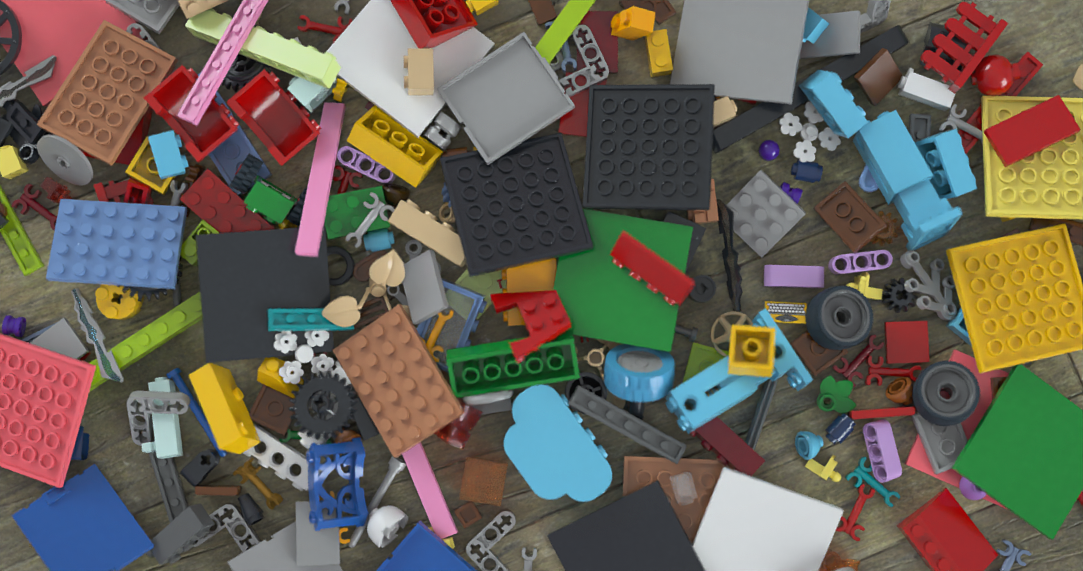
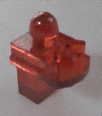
M47 176L40 185L41 188L48 192L46 198L53 203L60 204V199H72L69 195L71 191L68 187L57 183L51 177Z

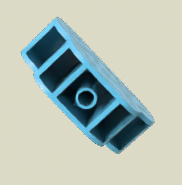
M546 384L528 387L517 396L512 406V415L515 423L508 429L504 438L506 454L532 490L541 498L557 499L567 493L577 501L586 502L595 499L606 491L612 480V470L605 459L608 454L601 445H595L593 440L596 438L587 427L584 430L580 423L583 420L576 411H570L568 408L569 401L564 394L559 395L554 388Z

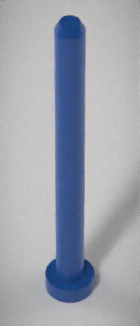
M178 367L167 373L166 376L168 379H173L179 391L190 398L189 407L221 457L226 456L227 451L219 449L206 416L180 376L182 372Z

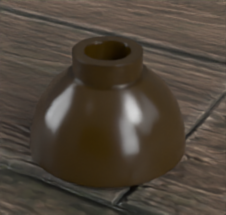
M385 184L382 186L387 205L392 206L394 209H396L401 200L406 202L411 193L408 188L397 184Z

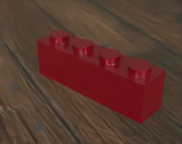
M718 417L713 418L689 433L690 436H696L702 441L700 444L708 452L712 450L717 455L716 459L723 466L728 465L737 472L752 476L765 462L757 452Z

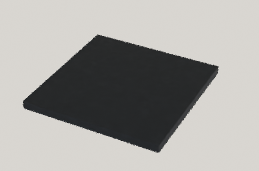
M715 84L589 85L583 208L710 210Z
M561 132L527 139L488 165L478 150L440 158L469 277L593 249L594 246Z
M323 226L318 257L296 255L295 249L300 227L196 235L206 363L295 355V350H289L288 353L284 354L281 350L274 348L275 335L277 333L281 334L282 331H268V309L325 308L331 303L325 226ZM291 331L292 334L297 336L295 341L297 347L303 344L308 345L307 338L304 336L306 331ZM327 331L329 338L324 341L323 346L316 345L311 347L314 353L333 351V331Z
M659 480L547 535L565 571H706Z

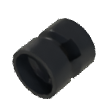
M707 275L694 277L692 280L695 287L688 295L690 300L696 303H703L713 298L716 292V285L713 279Z

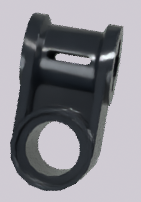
M215 449L202 451L180 471V474L195 488L219 464L220 455ZM208 455L211 456L209 463L206 462Z

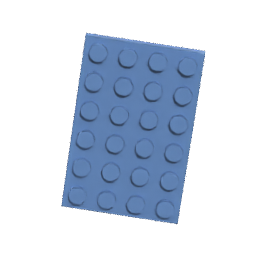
M60 199L46 279L59 282L175 289L187 215L186 207Z

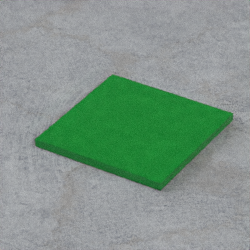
M583 209L594 247L592 250L559 257L553 290L557 291L571 322V327L566 331L572 330L573 335L671 352L679 306L675 304L673 307L663 299L665 295L658 291L657 294L646 287L648 283L643 279H640V281L634 279L629 275L630 270L625 266L622 269L612 262L614 258L611 257L610 253L621 233L625 231L685 274L693 227Z
M1022 364L1014 365L952 466V469L1042 535L1053 540L1083 490V410Z

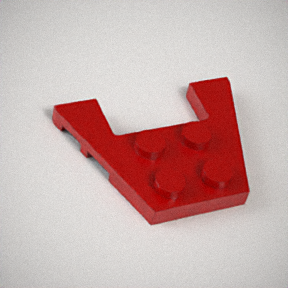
M556 290L490 294L496 314L513 308L519 309L530 337L510 343L517 363L524 360V356L533 350L534 352L537 351L540 345L546 341L550 342L571 327V322Z

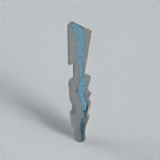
M79 288L73 289L71 293L75 301L74 310L78 313L77 321L82 325L81 329L86 332V342L94 344L101 377L122 382L124 379L112 351L107 352L103 343L105 335L98 322L92 316L93 310L87 300L83 298Z

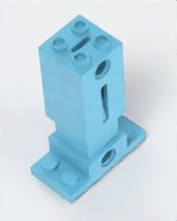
M895 110L890 113L885 111L877 117L878 119L872 122L867 120L868 123L856 132L853 142L888 205L894 203L904 221L901 228L908 239L906 244L907 250L915 251L946 236L961 217L962 212L959 207L952 209L946 197L940 200L930 182L933 174L897 111Z
M766 308L758 312L752 320V326L775 328V357L772 377L728 374L729 356L725 357L671 390L665 398L668 410L676 414L678 418L677 424L682 431L686 430L689 434L751 396L758 389L757 386L768 379L774 382L787 374L788 383L792 388H796L797 391L807 386L813 380ZM684 404L689 405L692 411L687 410Z

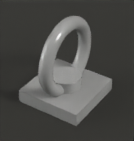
M513 390L463 397V402L469 404L471 416L512 410L510 397L513 394Z

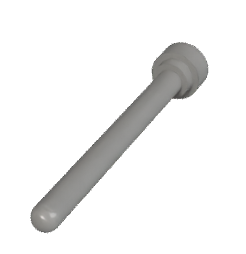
M393 455L388 462L389 470L367 507L368 516L378 507L396 473L399 474L405 468L406 463L402 459L394 458ZM368 516L365 525L356 527L348 543L349 547L356 546L370 519Z

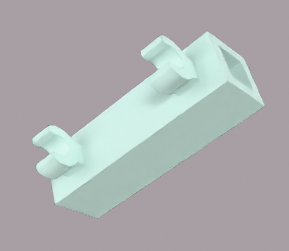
M167 377L155 378V382L148 383L149 391L176 392L175 382L167 379ZM159 399L153 400L156 405H164ZM152 413L155 442L142 443V452L150 453L156 451L157 458L160 459L183 456L179 415Z

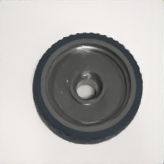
M835 286L821 291L809 302L805 313L807 330L812 339L822 347L831 350L847 349L859 344L866 339L873 326V310L868 299H866L863 293L850 286Z
M939 361L926 367L917 377L913 387V401L919 414L928 422L938 426H952L963 422L974 412L980 397V387L973 372L963 364L956 363L955 361ZM940 391L948 392L950 398L944 399L941 397Z

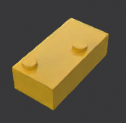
M376 105L355 122L347 139V142L415 188L431 173L443 153L441 149L423 137L419 136L417 138Z
M208 363L189 374L219 449L242 454L261 442L243 401L244 395L237 387L230 369Z

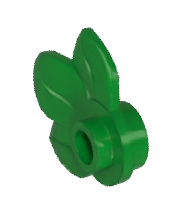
M832 375L824 378L820 384L821 393L817 397L818 407L825 412L835 410L839 413H846L856 407V403L848 397L853 389V382L849 380L836 382ZM827 397L831 399L829 404L823 402Z

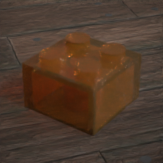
M467 456L459 499L501 506L508 463Z

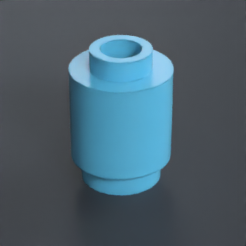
M388 228L369 231L368 234L363 235L366 251L371 250L375 252L390 249L392 244L395 243L393 231L389 232Z

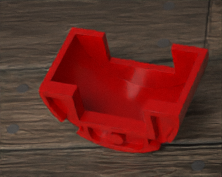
M182 65L149 92L144 99L158 115L163 117L174 132L180 136V139L186 144L185 148L197 162H200L234 134L240 124L232 115H228L231 112L223 103L219 105L215 100L218 97L216 94L198 125L182 120L177 116L199 78L198 74L191 67L187 69Z
M264 69L226 103L261 140L277 162L283 166L320 134L319 130L322 128L314 119L311 121L308 119L310 114L303 106L299 108L294 103L297 99L289 90L285 92L278 85V82H280L279 78L272 71L268 73Z

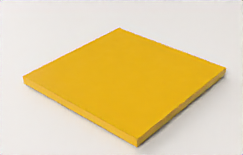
M1066 223L946 250L979 373L1083 349V283Z

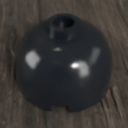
M589 372L579 373V379L569 380L564 391L568 401L577 385L604 400L607 398V388L603 380L596 374ZM569 405V407L572 408L574 411L581 414H585L584 412Z

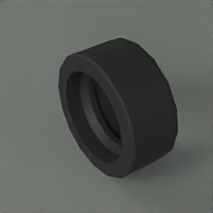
M337 246L327 247V256L331 254L341 255L347 265L346 271L341 277L329 278V285H343L353 276L354 259L343 248Z

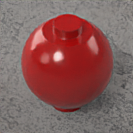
M993 54L983 57L973 71L974 73L970 75L972 86L976 85L980 93L987 96H999L1006 93L1012 87L1014 80L1020 79V70L1018 63L1011 64L1006 57Z

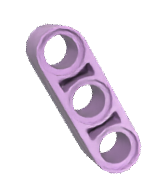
M343 146L339 149L337 158L345 167L383 185L391 184L395 180V173L390 171L388 179L382 180L380 178L381 171L389 169L373 160L370 156L349 146ZM346 152H352V159L348 162L343 161V155ZM364 161H371V168L367 171L362 170V163Z
M887 250L843 254L833 257L829 261L828 267L836 275L874 271L888 268L893 258ZM879 254L885 258L884 265L877 263V256ZM858 257L864 259L865 265L863 268L856 265ZM837 259L843 261V270L836 268L835 262Z
M764 265V286L824 288V267Z
M880 419L865 424L863 435L874 477L880 483L900 477L902 467L890 423L885 419Z

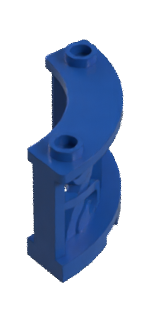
M360 437L352 438L351 442L322 445L311 443L310 451L306 452L311 509L309 521L310 524H314L315 531L356 525V527L365 525L368 510L365 502L364 488H359V477L363 476L366 453ZM333 454L334 460L332 462L329 457L324 456L325 462L320 464V456ZM340 464H342L343 468L348 465V471L344 473ZM333 469L336 470L338 475L349 480V484L339 490L336 499L331 497L322 486L324 480ZM346 492L350 494L349 500L343 498ZM335 507L336 518L323 520L322 509L327 508V515L330 516ZM342 511L353 514V516L342 517Z

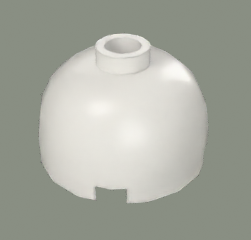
M388 505L380 509L375 508L368 516L370 518L367 523L368 536L379 548L380 546L383 548L398 536L395 533L400 526L404 529L409 517L395 506Z

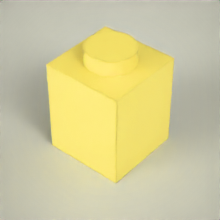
M11 145L0 148V172L2 177L12 179L29 171L26 164L19 157V148Z

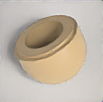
M445 203L439 210V219L447 224H453L455 219L452 207H450V215L447 218L444 216L445 210L449 209L448 203Z

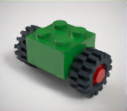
M249 153L244 162L239 166L229 186L245 194L253 181L254 184L244 200V203L247 204V209L254 213L258 211L266 215L264 218L273 224H276V222L281 224L288 214L287 220L300 227L307 188L305 187L299 198L296 199L293 195L258 176L257 173L263 165V161Z

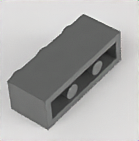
M202 504L191 505L151 540L154 545L151 552L160 565L175 563L181 558L180 554L182 552L190 550L195 546L194 542L198 538L201 539L210 532L208 529L214 525V522Z

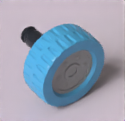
M621 344L612 348L607 353L604 364V384L612 394L628 400L629 414L643 420L645 402L659 400L668 395L672 390L675 377V361L669 352Z

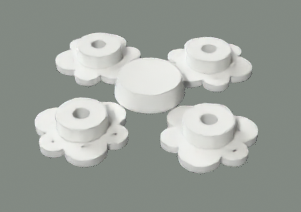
M807 102L805 104L804 116L808 117L810 123L802 126L799 123V117H793L789 112L785 113L783 118L779 120L781 125L780 131L783 134L789 133L790 136H794L796 132L800 131V136L804 141L796 143V149H794L793 154L801 162H812L815 160L814 153L816 148L812 146L810 141H814L817 137L821 141V146L823 148L827 147L829 151H834L837 145L841 143L839 135L834 134L828 127L818 134V129L813 124L818 121L822 122L824 119L813 104Z
M282 331L281 334L277 333L275 335L274 348L281 350L284 354L288 353L289 350H295V358L297 359V361L292 363L286 361L284 366L279 369V374L283 377L285 383H299L300 376L304 374V371L300 369L301 363L311 361L313 365L311 371L316 373L317 376L319 371L323 372L324 377L327 371H333L334 360L325 354L313 357L314 352L311 348L316 345H324V341L329 338L327 331H306L304 336L307 338L308 345L303 344L298 347L295 342L297 336L292 334L291 331Z

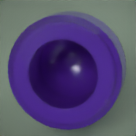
M773 140L762 142L758 148L759 156L765 161L774 160L780 152L779 145Z

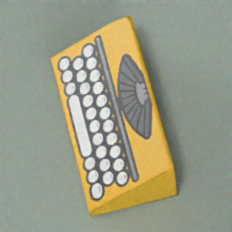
M765 301L764 309H767L775 323L806 324L805 313L807 303Z

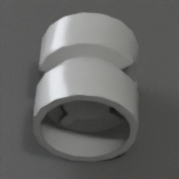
M440 112L434 120L435 125L429 126L423 135L435 146L445 151L451 143L450 138L456 137L462 127L449 116ZM440 130L445 133L443 136L438 134Z

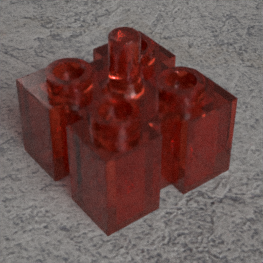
M457 398L465 413L433 434L448 444L464 449L471 436L468 431L473 430L483 412L470 404L464 403L461 398Z

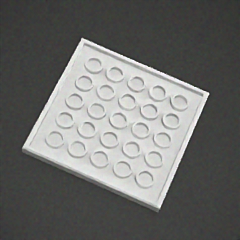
M370 0L326 52L337 58L336 61L341 67L337 74L339 78L346 81L348 85L418 138L446 105L437 88L486 57L495 43L473 27L436 47L429 48L433 49L434 94L408 95V88H404V76H408V68H404V56H408V48L418 49L390 0Z
M723 467L692 545L706 571H818L843 514V509Z

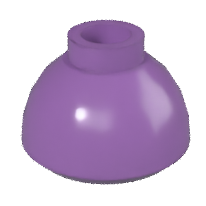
M962 476L959 488L964 497L969 500H980L987 495Z

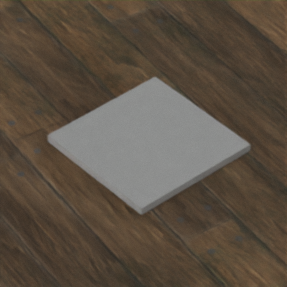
M684 0L670 84H715V97L728 96L734 99L792 104L809 0Z

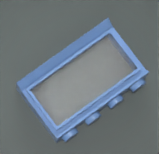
M441 278L449 306L441 312L443 315H447L452 309L453 316L445 321L435 345L442 346L444 351L436 350L433 355L439 358V362H436L439 369L448 372L446 362L447 350L470 346L472 340H469L471 332L475 333L479 321L476 320L479 312L483 313L487 302L484 301L486 295ZM438 314L418 324L416 330L425 342H427L438 319Z

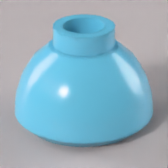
M809 431L798 432L795 438L796 450L803 459L810 460L823 447V439L821 436H816Z

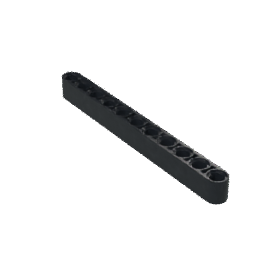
M897 25L860 46V54L844 55L820 70L835 72L843 82L857 74L882 48L887 49L892 54L910 42L900 25ZM811 75L795 83L792 104L762 102L713 130V152L715 154L721 152L784 116L785 113L791 112L810 101L799 85Z

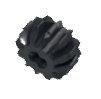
M899 278L898 282L896 279H891V285L888 283L884 285L888 291L882 292L883 296H887V299L882 300V302H889L890 304L887 309L892 310L894 308L895 313H900L901 309L903 312H908V306H915L911 300L918 299V296L912 295V292H908L905 289L904 278ZM901 291L903 299H897L896 296L898 295H896V292Z

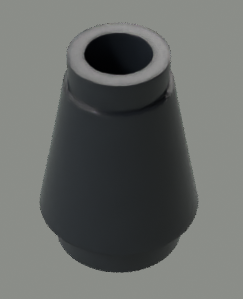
M249 493L238 498L244 521L249 526L264 519V511Z

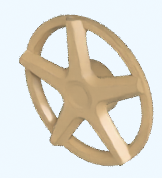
M736 311L726 312L720 315L712 325V344L716 351L725 357L727 355L717 345L725 342L730 343L732 325L724 317L737 315L741 318L735 325L744 326L747 321L749 326H752L753 322L743 313ZM720 322L725 329L724 335L714 339L716 325Z

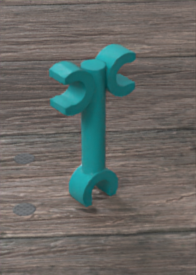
M865 456L861 457L858 461V466L853 472L847 473L845 479L849 481L852 476H855L857 481L853 486L856 488L862 484L863 479L884 497L886 505L893 507L894 505L889 501L890 496L894 495L899 499L900 495L895 491H889L867 473L872 471V466L870 464L869 467L865 468L864 461L867 458Z

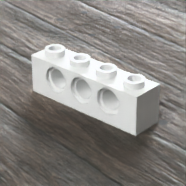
M253 423L260 440L266 444L265 452H260L257 449V445L243 452V454L249 457L253 455L258 459L257 462L265 468L270 466L276 470L275 474L284 480L288 478L293 481L292 485L300 491L304 489L307 491L308 463L306 456L290 445L280 442L279 438ZM277 452L284 456L282 464L277 463L274 459ZM294 464L300 465V475H295L292 472Z

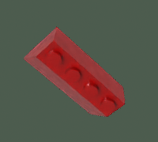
M625 231L621 233L610 253L611 257L614 258L612 262L621 269L624 266L629 269V275L637 281L643 279L648 283L646 287L655 294L658 291L665 295L663 299L673 307L675 304L681 306L695 287L694 281Z

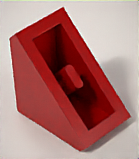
M129 179L123 203L148 204L152 189L148 185Z

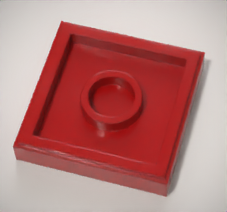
M928 321L884 322L886 364L929 362Z

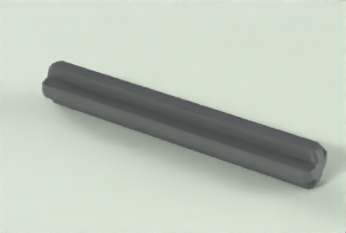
M768 379L764 383L745 440L753 450L756 448L778 379L774 382Z

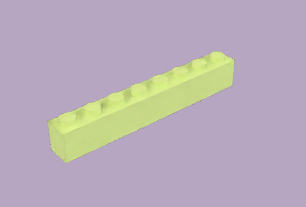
M211 8L189 18L185 27L193 36L217 45L230 24L232 17L226 13L221 15ZM260 26L252 28L238 53L328 89L341 69L334 55L328 52L323 54L309 45L307 47L302 46L294 39L289 41L276 32H273V34L268 33Z

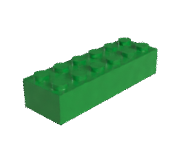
M572 330L564 331L550 342L546 341L538 347L537 351L534 352L533 350L524 356V360L519 363L515 360L510 343L524 338L448 349L446 352V362L454 395L456 398L579 379Z

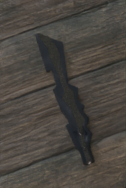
M717 199L719 234L723 233L725 248L722 250V256L728 278L726 283L729 298L732 301L733 311L740 312V301L743 291L741 288V268L737 264L739 253L733 249L734 212L720 199Z

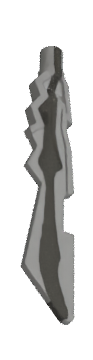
M53 55L24 72L26 76L15 83L9 81L0 87V107L3 106L5 101L15 99L17 91L51 78L57 59L56 56Z

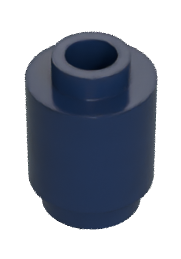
M798 159L797 163L792 164L791 175H794V180L810 183L820 182L823 166L818 165V163L801 162Z
M843 413L841 416H837L825 429L827 433L825 437L834 445L836 442L841 444L854 430L853 427L856 423Z

